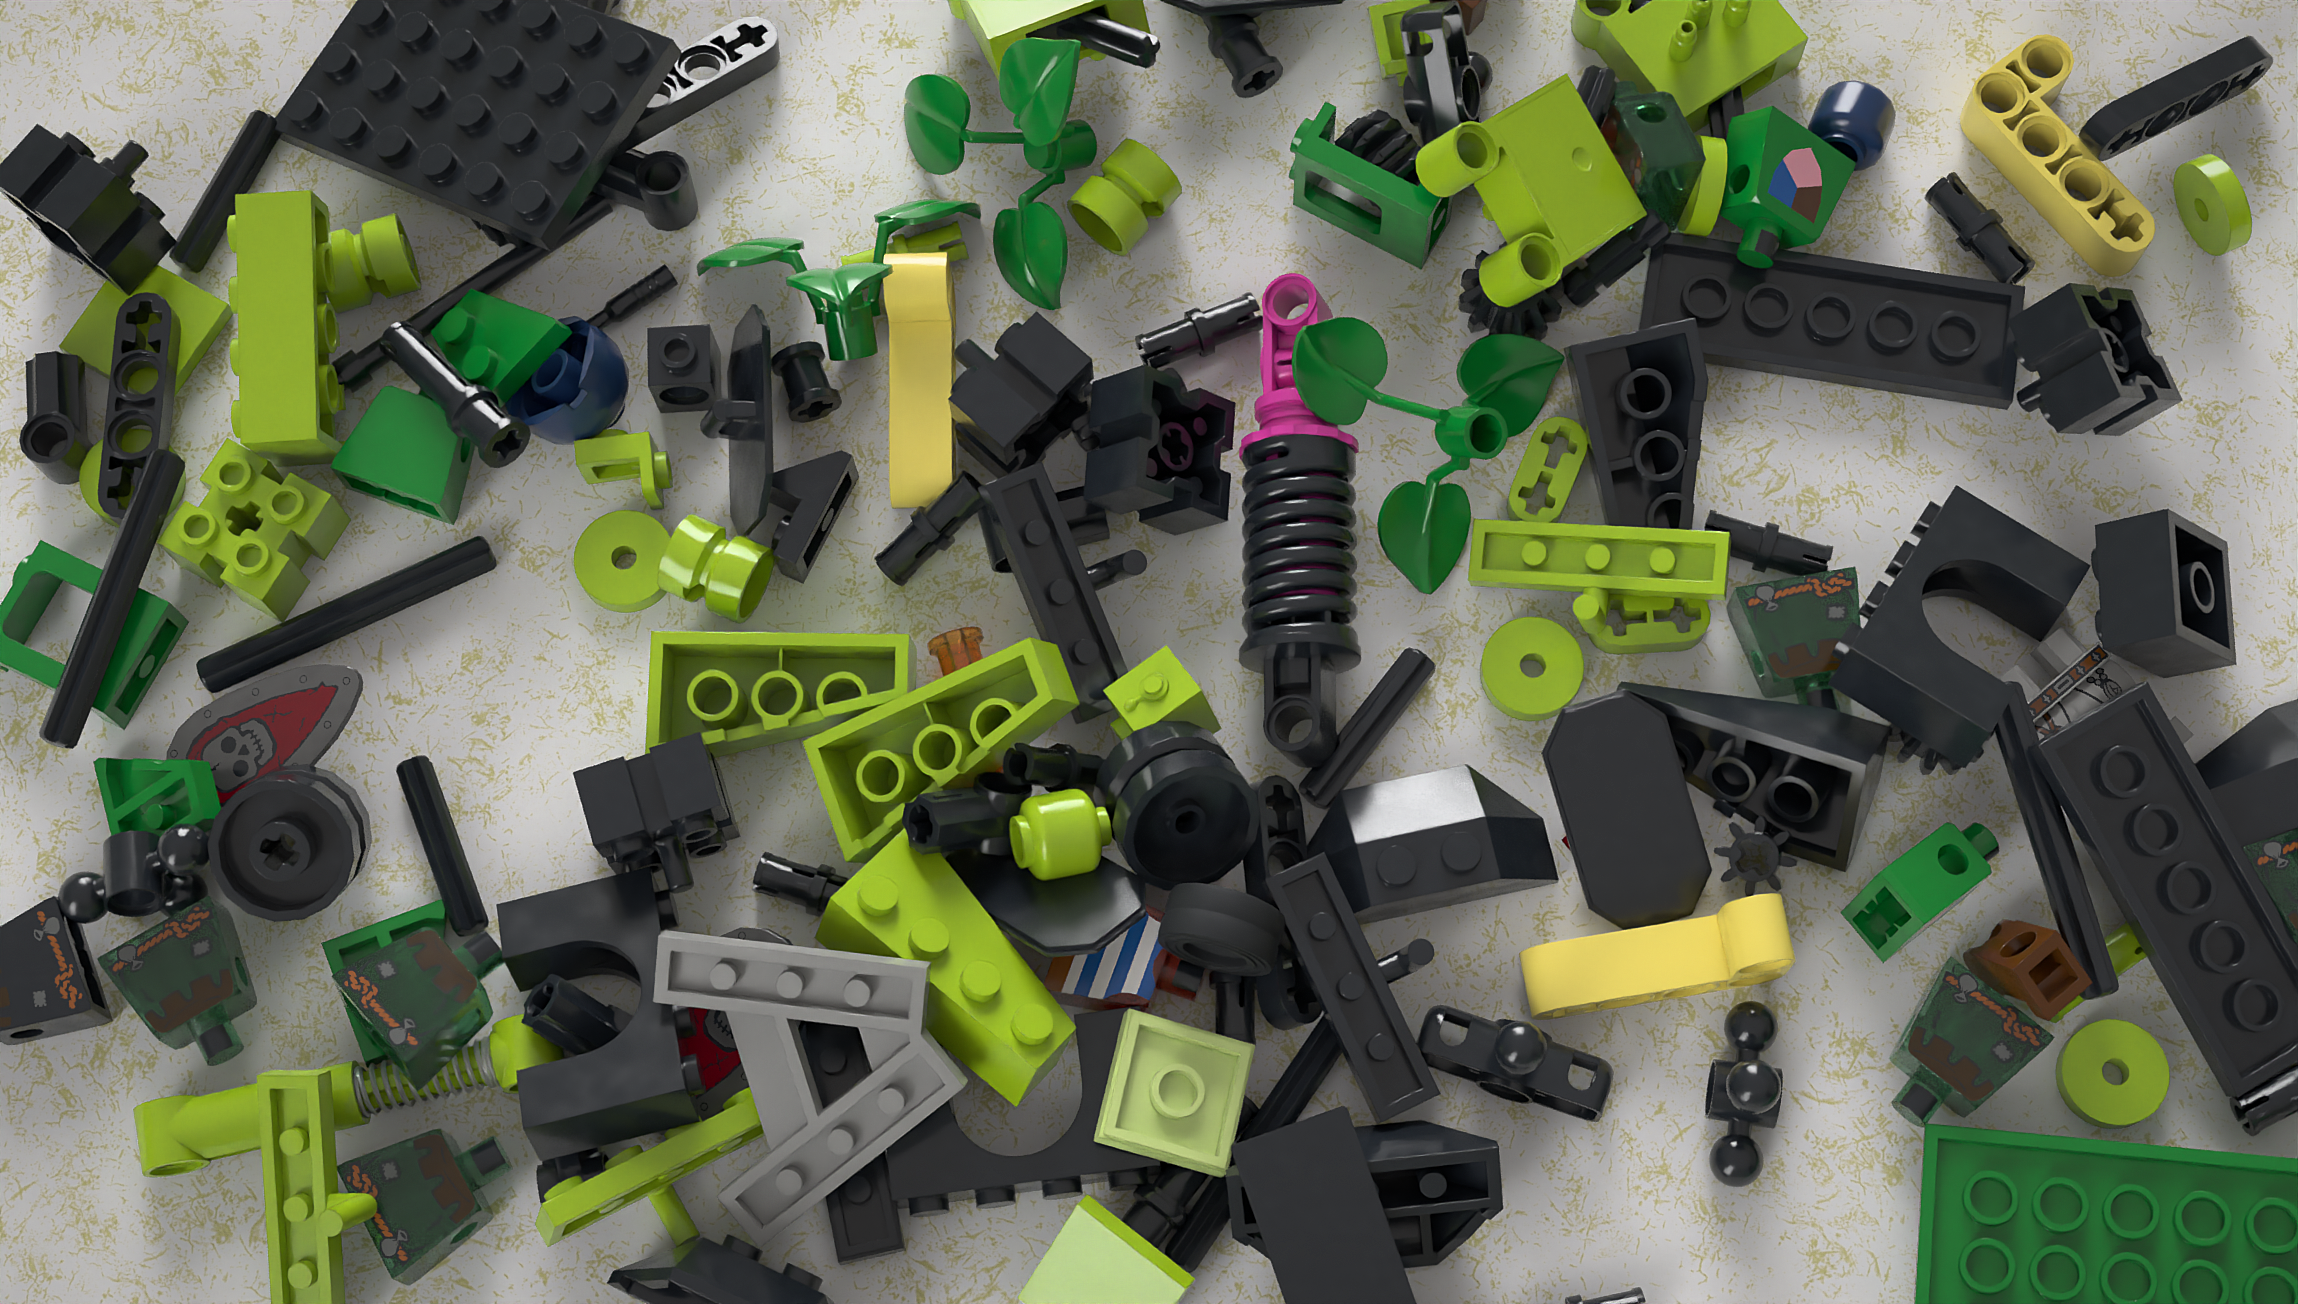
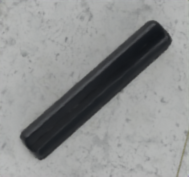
M254 110L246 119L176 239L177 242L169 251V257L180 268L197 274L205 267L227 229L229 216L236 213L235 194H247L279 139V136L274 133L278 120L270 114Z
M1410 647L1401 653L1337 735V745L1331 757L1321 765L1312 767L1301 781L1298 791L1310 804L1324 810L1331 807L1339 792L1345 789L1435 673L1436 665L1425 653Z
M425 755L404 760L397 765L396 773L452 929L459 937L478 933L488 927L489 920L432 762Z

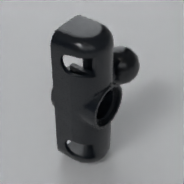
M1456 0L1429 3L1409 9L1400 21V33L1408 70L1404 81L1403 99L1406 115L1413 126H1418L1423 148L1426 144L1463 122L1474 121L1481 123L1479 112L1481 95L1489 89L1493 71L1489 61L1478 52L1468 51L1462 12ZM1443 18L1447 20L1451 27V33L1447 39ZM1419 32L1427 33L1433 42L1421 44Z
M1437 1005L1430 1008L1426 1013L1416 1042L1427 1066L1474 1082L1482 1090L1499 1098L1522 1104L1533 1102L1586 1121L1599 1122L1613 1082L1614 1072L1612 1066L1606 1060L1553 1042L1550 1035L1527 1021L1498 1019L1494 1022L1450 1006ZM1443 1020L1468 1029L1466 1037L1460 1045L1450 1046L1442 1041L1440 1029ZM1571 1064L1594 1072L1588 1089L1579 1090L1569 1083L1568 1072Z

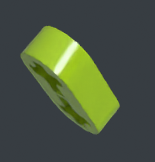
M1557 416L1548 418L1537 426L1510 487L1506 506L1510 521L1558 523L1577 480L1587 451L1588 441L1586 433L1577 422L1570 418ZM1557 436L1563 437L1568 440L1567 450L1570 453L1564 452L1561 455L1556 469L1545 466L1549 454V446L1547 444H1553ZM1539 481L1549 485L1545 496V505L1550 508L1541 507L1537 515L1526 512L1527 501L1521 497L1531 498Z
M1609 594L1607 616L1609 611L1614 609L1620 611L1622 620H1643V623L1628 624L1623 636L1613 635V629L1610 625H1606L1600 633H1588V636L1596 648L1609 654L1684 651L1692 649L1700 643L1710 624L1711 612L1705 599ZM1674 606L1683 607L1685 616L1696 618V620L1691 621L1685 633L1677 632L1675 622H1654V619L1670 617Z

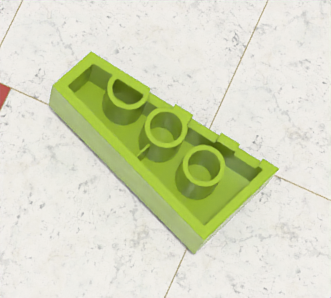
M312 190L235 194L236 215H230L227 222L229 246L232 252L236 253L237 276L231 277L228 285L229 302L232 312L238 314V338H233L230 343L232 371L235 376H239V400H234L231 406V423L236 438H240V444L269 460L276 467L332 464L335 456L346 442L336 441L334 415L337 411L346 410L344 384H338L336 371L329 362V354L335 353L337 347L340 346L339 323L336 320L334 309L330 303H324L323 294L333 292L335 289L328 206Z
M651 631L645 754L650 753V747L698 732L703 736L710 753L715 758L817 735L915 690L917 648L909 634Z
M1029 637L802 741L846 862L867 864L904 829L902 816L905 803L913 802L918 794L973 787L974 778L978 774L995 772L1003 765L1006 751L1009 748L1016 750L1014 744H1030L1080 704L1057 644Z
M904 828L830 898L814 938L828 950L931 962L926 1029L935 1040L1015 1107L1057 1065L1077 1027L940 852L926 855L920 854L909 846L908 835Z

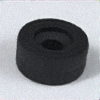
M1182 883L1175 885L1169 893L1165 906V915L1162 918L1158 931V942L1171 954L1200 967L1233 975L1263 976L1269 974L1275 965L1278 945L1281 942L1285 928V917L1277 908L1269 903L1234 889L1203 883Z

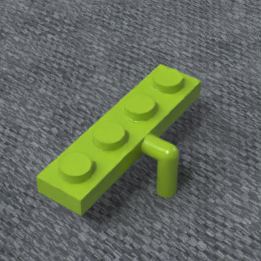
M1474 519L1468 581L1471 586L1583 592V595L1577 597L1573 603L1574 614L1585 632L1598 634L1606 626L1609 594L1726 601L1731 535L1730 532Z
M269 1070L257 1075L271 1304H346L341 1233L371 1219L377 1211V1202L373 1196L366 1193H339L331 1070Z
M750 1087L729 1098L723 1104L725 1111L705 1121H702L699 1116L700 1122L669 1129L664 1134L666 1141L646 1151H643L640 1145L623 1150L606 1162L605 1168L607 1171L583 1182L581 1176H574L551 1188L544 1195L546 1202L541 1204L535 1226L546 1246L550 1247L647 1196L676 1247L699 1238L700 1233L672 1183L765 1136Z

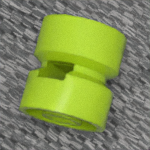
M1127 138L1100 165L1104 175L1102 177L1094 175L1089 177L1067 201V209L1079 227L1104 249L1119 256L1126 255L1149 230L1147 218H1160L1182 194V186L1171 168L1148 147L1136 140Z
M394 213L363 222L360 233L356 235L346 228L330 232L335 289L333 292L326 293L335 313L340 314L371 305L375 293L380 292L387 299L421 290V279L414 253L398 214Z
M691 514L682 520L666 546L660 562L657 584L660 589L691 603L697 602L704 597L705 606L709 611L741 624L753 614L767 589L775 564L774 550L743 535L727 540L725 527Z

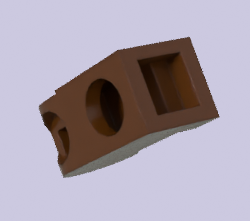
M2002 919L1992 930L1989 939L1983 945L1969 948L1963 953V959L1969 971L1985 989L1998 998L2008 995L2026 1002L2036 1017L2047 1021L2051 1020L2093 983L2057 930L2019 920Z

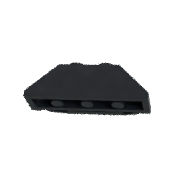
M1468 764L1340 791L1307 845V860L1323 852L1325 853L1359 925L1558 883L1559 881L1544 819Z
M1424 1120L1354 1127L1404 1269L1438 1265L1468 1240L1486 1219L1491 1220L1503 1210L1500 1155L1497 1141ZM1235 1164L1225 1170L1232 1238L1245 1246L1250 1245L1270 1260L1237 1165Z
M727 1234L722 1245L703 1237L619 1268L612 1272L607 1284L646 1304H834L827 1295L818 1291L823 1279L790 1263L786 1264L782 1274L758 1263L763 1254L762 1250Z

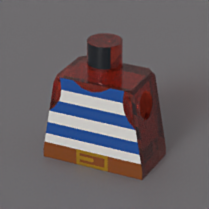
M1146 903V916L1100 952L1053 957L1043 985L1058 1004L1097 1011L1140 1006L1141 1012L1151 1014L1160 990L1195 1002L1201 990L1207 968L1187 962L1171 954L1159 944L1158 931L1165 913Z

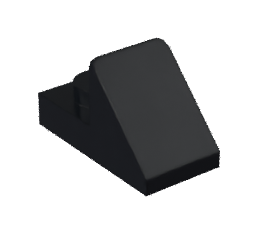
M840 450L774 472L769 503L794 513L793 516L785 515L781 519L771 542V548L774 550L773 556L782 575L804 584L859 478L853 455Z

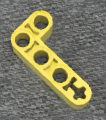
M2048 34L2036 35L2026 40L1982 73L1975 81L1959 118L1961 129L1966 137L2090 268L2108 277L2123 276L2135 267L2153 240L2156 230L2154 219L2143 204L2049 108L2055 102L2073 68L2074 58L2067 43L2060 38ZM2029 69L2042 70L2049 78L2037 77ZM1983 103H1994L2001 107L2004 113L1990 111ZM2031 145L2037 147L2044 152L2046 157L2032 155L2024 146ZM2066 189L2080 191L2088 201L2074 199L2068 194Z
M948 252L885 254L883 263L892 264L893 273L883 278L885 307L889 319L890 501L893 509L918 508L919 506L926 508L957 478L956 431L954 427L956 420L952 417L948 398L951 396V388L956 381V359L953 356L956 349L954 279Z
M1776 893L1754 895L1731 901L1723 905L1717 915L1551 942L1530 947L1519 953L1533 1020L1557 1019L1762 984L1781 978L1796 962L1781 894Z

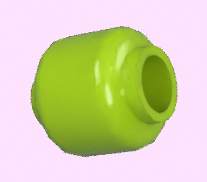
M1074 788L1032 796L1023 801L1019 815L1013 816L1010 819V841L1018 866L1021 869L1028 867L1031 873L1042 881L1095 870L1101 859L1102 847L1109 846L1112 841L1111 824L1106 809L1104 807L1095 808L1090 797L1080 789Z

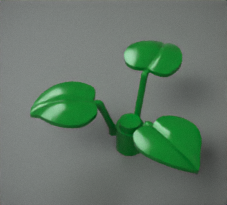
M1032 37L1017 40L1007 48L1001 61L999 73L1001 99L1006 108L1016 114L1013 118V125L1015 128L1021 129L1022 132H975L966 129L971 111L969 97L955 80L942 74L920 75L910 81L905 91L904 121L908 143L916 161L926 171L935 175L950 174L961 166L965 154L964 141L985 144H1024L1023 151L1027 163L1033 169L1046 174V177L1019 196L1018 209L1008 208L998 213L993 230L994 255L1001 274L1016 293L1038 307L1055 310L1061 308L1060 290L1068 260L1066 231L1061 218L1052 207L1043 202L1033 201L1051 186L1065 183L1064 171L1090 166L1096 157L1097 140L1093 129L1084 120L1066 121L1075 89L1081 42L1074 39L1053 40Z
M924 199L904 203L874 215L875 223H879L873 263H853L840 266L837 269L819 268L807 270L800 253L797 251L805 248L803 240L770 237L743 241L712 253L699 261L697 273L700 277L712 267H745L772 260L790 264L796 271V274L785 278L786 285L806 292L815 311L816 324H824L829 359L832 361H846L865 358L878 353L873 317L881 315L879 295L882 279L893 273L892 264L883 263L889 236L904 226L934 221L959 212L980 220L981 210L979 204L973 202ZM869 285L867 301H864L861 290ZM821 298L826 300L827 307H825Z
M1335 317L1315 324L1305 325L1298 332L1294 342L1292 371L1294 382L1302 401L1315 416L1331 424L1351 425L1361 418L1367 400H1370L1375 404L1436 422V441L1442 451L1451 456V460L1429 472L1425 485L1416 481H1405L1394 487L1383 501L1377 522L1380 545L1387 558L1419 592L1431 595L1440 587L1454 568L1468 537L1471 522L1470 502L1465 490L1457 484H1439V482L1456 470H1468L1470 459L1488 460L1496 457L1505 447L1508 437L1516 436L1525 431L1539 414L1550 384L1565 357L1554 348L1533 338L1521 335L1493 334L1479 338L1464 351L1456 370L1458 383L1468 397L1463 400L1462 406H1454L1447 410L1436 409L1386 395L1374 389L1386 374L1388 356L1384 340L1370 324L1353 317Z

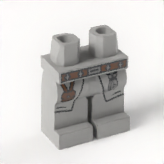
M2062 627L2058 628L2030 653L2053 678L2047 686L2041 690L2017 664L1999 678L2003 682L2013 681L2019 682L2022 685L2039 740L2135 685L2132 677L2119 664L2109 659L2112 657L2111 653L2104 650L2099 641L2087 650L2079 640ZM2176 716L2170 720L2183 744L2194 736Z

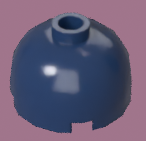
M577 316L558 319L559 322L570 328L572 334L505 403L508 414L513 417H519L529 426L530 433L554 444L573 445L574 441L592 439L603 430L612 427L621 418L628 395L629 369L618 345L606 333Z

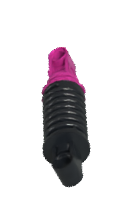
M1289 273L1274 279L1267 286L1263 294V347L1260 354L1263 395L1254 403V417L1259 423V431L1246 435L1241 440V447L1239 448V458L1247 470L1242 478V488L1246 494L1242 502V513L1245 518L1242 525V535L1245 541L1242 548V558L1245 564L1242 572V581L1246 588L1242 595V604L1246 611L1242 617V625L1248 635L1239 648V663L1250 671L1264 674L1263 729L1267 740L1294 765L1311 768L1327 761L1337 745L1336 674L1349 671L1361 662V647L1358 645V635L1354 628L1346 625L1351 623L1358 615L1357 606L1351 600L1357 593V583L1352 577L1357 569V561L1352 554V551L1357 546V538L1351 530L1356 524V514L1352 508L1356 501V491L1350 482L1356 475V453L1359 452V443L1353 435L1338 430V425L1325 422L1315 416L1306 407L1297 391L1292 371V353L1296 336L1303 326L1331 319L1333 315L1325 300L1307 277L1301 274ZM1301 304H1308L1307 309L1302 315L1294 319H1287L1289 313L1295 307ZM1312 720V728L1309 735L1298 743H1289V735L1292 728L1300 721Z

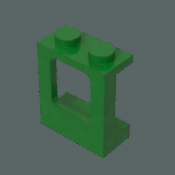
M1325 101L1314 121L1309 118H1305L1302 121L1291 142L1290 152L1295 154V160L1289 172V178L1294 180L1293 205L1422 269L1450 222L1454 195L1448 197L1435 196L1422 183L1416 186L1334 145L1336 106ZM1323 177L1373 201L1382 209V218L1318 187Z
M40 540L33 553L23 558L18 564L12 579L13 585L0 605V669L8 672L10 669L55 692L65 665L24 644L63 581L93 595L102 569ZM138 587L91 710L123 730L126 729L189 623L170 602Z

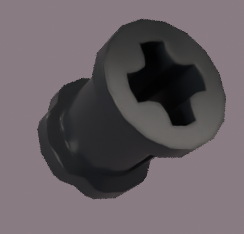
M807 341L793 344L778 351L771 358L773 373L782 377L790 400L786 409L791 421H798L800 423L815 421L828 416L842 404L839 391L831 388L822 365L826 356L822 344L818 342Z

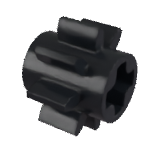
M1759 816L1755 822L1754 832L1745 834L1740 825L1732 822L1729 824V829L1736 838L1732 846L1714 848L1715 854L1729 857L1731 866L1729 870L1724 872L1720 878L1721 881H1731L1737 876L1745 880L1746 897L1753 896L1757 890V882L1765 879L1771 888L1778 892L1783 888L1781 880L1775 874L1779 867L1797 866L1798 863L1792 857L1782 856L1780 845L1789 839L1791 833L1785 831L1775 837L1765 833L1767 825L1765 816ZM1747 839L1755 846L1765 842L1771 846L1773 852L1766 858L1767 865L1770 867L1767 873L1762 874L1756 867L1747 871L1741 867L1739 861L1746 855L1742 844Z

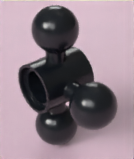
M192 824L174 825L168 828L161 837L146 831H126L112 835L103 844V877L88 871L78 872L68 877L59 889V907L68 919L82 924L96 922L103 918L108 911L124 917H141L161 911L166 917L181 921L194 905H201L203 910V902L205 905L207 904L208 887L203 878L197 873L209 862L207 844L209 838L202 829Z
M1756 1001L1739 1003L1727 1014L1724 1032L1730 1045L1737 1050L1736 1060L1733 1062L1713 1059L1706 1090V1119L1728 1122L1727 1135L1719 1138L1710 1151V1168L1714 1176L1721 1183L1731 1187L1747 1186L1760 1175L1764 1160L1761 1148L1751 1138L1752 1126L1774 1129L1778 1120L1782 1098V1069L1773 1068L1768 1063L1759 1060L1760 1053L1770 1048L1777 1037V1019L1766 1005Z

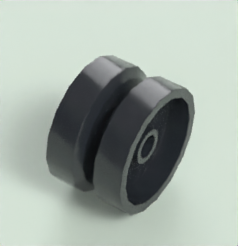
M1160 721L1135 730L1111 750L1098 771L1093 794L1096 808L1104 807L1107 811L1111 824L1112 838L1116 841L1117 847L1127 864L1138 876L1145 879L1147 884L1165 891H1171L1175 885L1182 883L1210 884L1221 879L1241 863L1255 842L1261 817L1255 791L1236 768L1235 763L1209 730L1188 721Z
M308 764L280 766L254 779L236 792L215 816L207 843L210 869L223 894L247 914L273 922L303 920L329 907L362 871L371 847L372 836L369 813L354 788L334 772ZM285 834L295 839L296 842L292 847L286 842Z

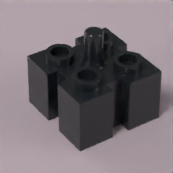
M37 123L0 164V192L15 207L28 216L26 219L51 245L81 265L84 263L99 277L129 296L177 242L160 223L166 216L165 213L138 191L133 193L130 190L135 184L132 175L146 161L149 153L136 141L129 140L112 160L105 157L99 164L94 160L96 155L73 134L66 131L59 138Z
M2068 283L2007 320L2015 338L2013 349L2017 359L2029 372L2037 371L2040 376L2038 380L2017 392V401L2026 412H2032L2039 408L2045 420L2055 428L2057 433L2084 434L2093 429L2095 435L2121 436L2183 401L2163 356L2154 355L2147 339L2152 332L2132 290L2107 287L2098 292L2094 285Z
M1037 311L1023 325L1019 322L1014 323L1000 336L994 348V351L999 355L995 360L971 339L963 340L957 346L953 355L957 361L967 368L953 384L950 391L951 396L948 398L952 417L958 422L954 426L958 444L997 479L1043 461L1046 458L1045 451L1059 437L1064 440L1072 432V421L1091 409L1092 384L1090 382L1094 379L1092 359Z
M1146 364L1093 381L1089 429L1093 430L1097 437L1100 438V446L1098 450L1087 453L1083 501L1119 515L1137 511L1140 523L1174 536L1227 522L1231 473L1220 469L1221 453L1233 450L1236 403L1202 388L1181 393V379Z
M700 732L650 747V753L626 760L622 756L573 772L593 846L603 858L606 857L608 865L616 875L646 867H651L653 874L663 869L669 891L674 894L682 893L694 887L693 876L685 852L686 849H688L691 858H703L723 851L727 847L726 841L741 837L720 766L714 755L710 753L708 745Z

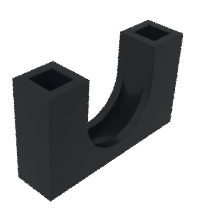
M1956 485L1942 507L1930 501L1910 533L1921 539L1917 546L1905 540L1884 572L1895 579L1892 585L1888 586L1880 580L1876 583L1858 614L1868 619L1864 628L1852 621L1837 643L1831 655L1842 662L1828 685L1961 767L1966 768L1991 734L2016 689L1946 646L1928 624L1923 611L1922 600L1931 597L1947 596L1970 601L2041 642L2068 605L2091 565Z
M651 867L496 904L502 957L519 992L532 990L535 985L541 984L551 973L566 981L590 975H614L630 980L641 988L639 1005L632 1020L616 1038L606 1045L588 1053L516 1071L523 1130L539 1160L544 1161L700 1122L695 1095L706 1093V1084L698 1054L689 1055L687 1038L697 1036L692 1007L653 1002L658 936L665 930L669 931L671 928L679 927L680 923L673 893L669 889L660 891Z
M1140 1006L1074 1014L1082 1078V1098L1072 1125L1059 1140L1039 1152L1024 1156H1004L989 1152L972 1142L960 1129L955 1116L953 1097H951L886 1149L891 1198L898 1209L909 1208L910 1217H930L949 1213V1202L976 1199V1208H998L1015 1204L1016 1193L1042 1190L1043 1199L1045 1200L1066 1199L1082 1195V1185L1108 1181L1110 1191L1134 1190L1139 1185L1147 1184L1149 1182L1148 1176L1160 1175V1160L1093 1141L1123 1014L1129 1008L1140 1011ZM937 1041V1043L948 1055V1050Z

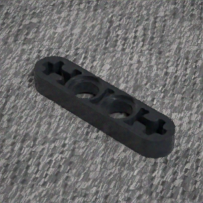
M757 16L743 17L683 48L681 56L655 93L664 95L669 100L661 106L645 108L614 157L629 151L774 69L780 60L778 30L774 24L765 18ZM699 67H711L719 71L714 77L706 80H698L688 76L693 69Z
M2253 36L2244 37L2105 105L2085 123L2078 135L2079 139L2099 161L2111 159L2245 92L2257 83L2270 69L2273 57Z
M149 292L138 293L126 299L119 308L116 317L97 493L98 502L103 511L118 525H121L126 512V508L118 499L119 497L129 496L132 484V477L123 467L134 470L133 482L136 486L148 453L154 448L169 451L181 324L179 317L169 303L158 294ZM151 313H155L161 323L152 324L148 333V344L156 353L146 350V337L137 327V324L147 323ZM146 367L154 368L158 371V380L152 390L140 395L128 392L127 384L134 372ZM138 425L149 426L152 429L151 441L145 449L135 453H128L122 450L121 442L124 434L129 429Z
M1278 775L1268 776L1250 784L1256 793L1261 817L1255 842L1243 858L1246 894L1261 899L1270 905L1272 904L1262 886V882L1271 877L1268 867L1270 855H1274L1280 860L1284 870L1306 861L1308 855L1303 808L1299 793L1291 782ZM1277 837L1275 840H1269L1270 838ZM1279 943L1278 954L1272 971L1267 975L1255 977L1258 1002L1263 1016L1274 1028L1285 1031L1313 1023L1320 1017L1322 1009L1292 946L1288 950ZM1288 963L1292 964V967L1286 969L1283 968V965H1286ZM1287 995L1294 996L1295 1001L1288 1000Z

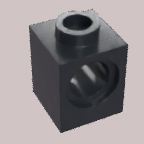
M710 324L647 328L648 388L660 413L709 411L718 399H722L721 352Z

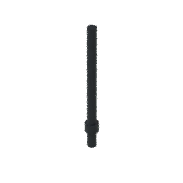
M595 193L583 202L552 251L529 242L521 250L515 247L405 321L409 322L425 338L431 334V331L442 320L444 315L470 289L487 295L491 294L613 212L611 205L604 196ZM380 337L355 354L351 349L331 362L337 374L338 384H344V391L350 389L352 393L356 392L373 380L370 375L371 373L391 361L379 347L380 341H387L394 347L387 339Z

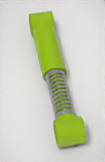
M519 1014L494 1023L490 1035L483 1037L481 1041L475 1039L473 1046H469L464 1041L462 1049H458L456 1045L452 1044L449 1052H446L445 1048L440 1047L439 1054L436 1055L434 1051L429 1049L427 1057H423L420 1052H417L414 1060L409 1055H406L402 1063L394 1057L392 1065L383 1060L380 1068L371 1063L367 1071L356 1060L314 1070H331L336 1132L369 1124L371 1113L378 1115L381 1109L388 1113L393 1106L398 1110H401L404 1104L413 1107L416 1100L420 1104H425L428 1098L435 1102L439 1095L444 1099H448L451 1092L455 1096H459L462 1089L469 1094L474 1087L482 1091L485 1086L495 1088L498 1085L501 1086L504 1093L519 1094L516 1071L565 1059L563 1048L554 1045L521 1023L524 1014ZM257 1083L203 1096L178 1095L158 1098L137 1105L133 1109L141 1169L145 1177H168L186 1174L207 1167L211 1164L210 1161L261 1149Z

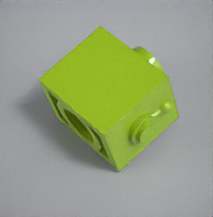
M1167 645L1103 690L1118 715V718L1111 722L1110 726L1120 741H1123L1135 730L1160 721H1188L1209 730L1212 735L1222 729L1202 690Z

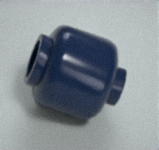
M1856 80L1842 81L1828 87L1819 98L1808 125V130L1856 163L1854 171H1862L1874 166L1884 154L1894 128L1896 111L1892 101L1879 88Z

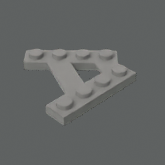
M665 930L658 936L653 1002L725 1011L770 1152L724 1187L717 1195V1198L759 1249L957 1094L967 1084L968 1079L926 1029L931 962ZM795 1020L858 1027L872 1071L824 1109Z

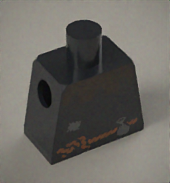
M58 897L48 898L0 926V1042L6 1045H18L105 1025L113 1021L82 924L68 919L59 907Z

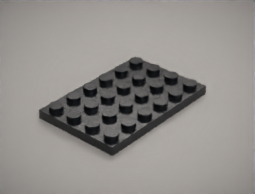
M357 0L275 117L278 121L274 128V133L284 142L552 251L682 52L672 38L568 0Z

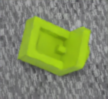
M1395 0L1367 8L1382 80L1396 77L1398 87H1404L1408 70L1400 33V21L1406 11L1420 5L1429 4V0ZM1419 32L1421 44L1433 42L1427 33Z
M606 429L592 439L574 441L576 466L588 485L641 478L642 493L651 510L664 509L663 489L673 487L671 462L668 451L659 452L649 431L628 434V432L620 429Z

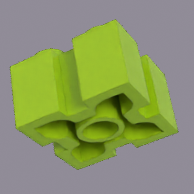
M226 438L199 478L209 492L198 507L184 501L157 543L180 567L220 589L226 584L243 602L282 623L310 584V580L301 571L302 567L311 554L325 561L350 523L351 518L330 493L291 472L284 479L269 460Z

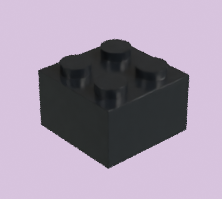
M2169 509L2095 525L2096 548L2093 549L2091 554V566L2094 576L2098 581L2100 609L2097 610L2095 615V628L2104 650L2162 678L2237 665L2227 541Z

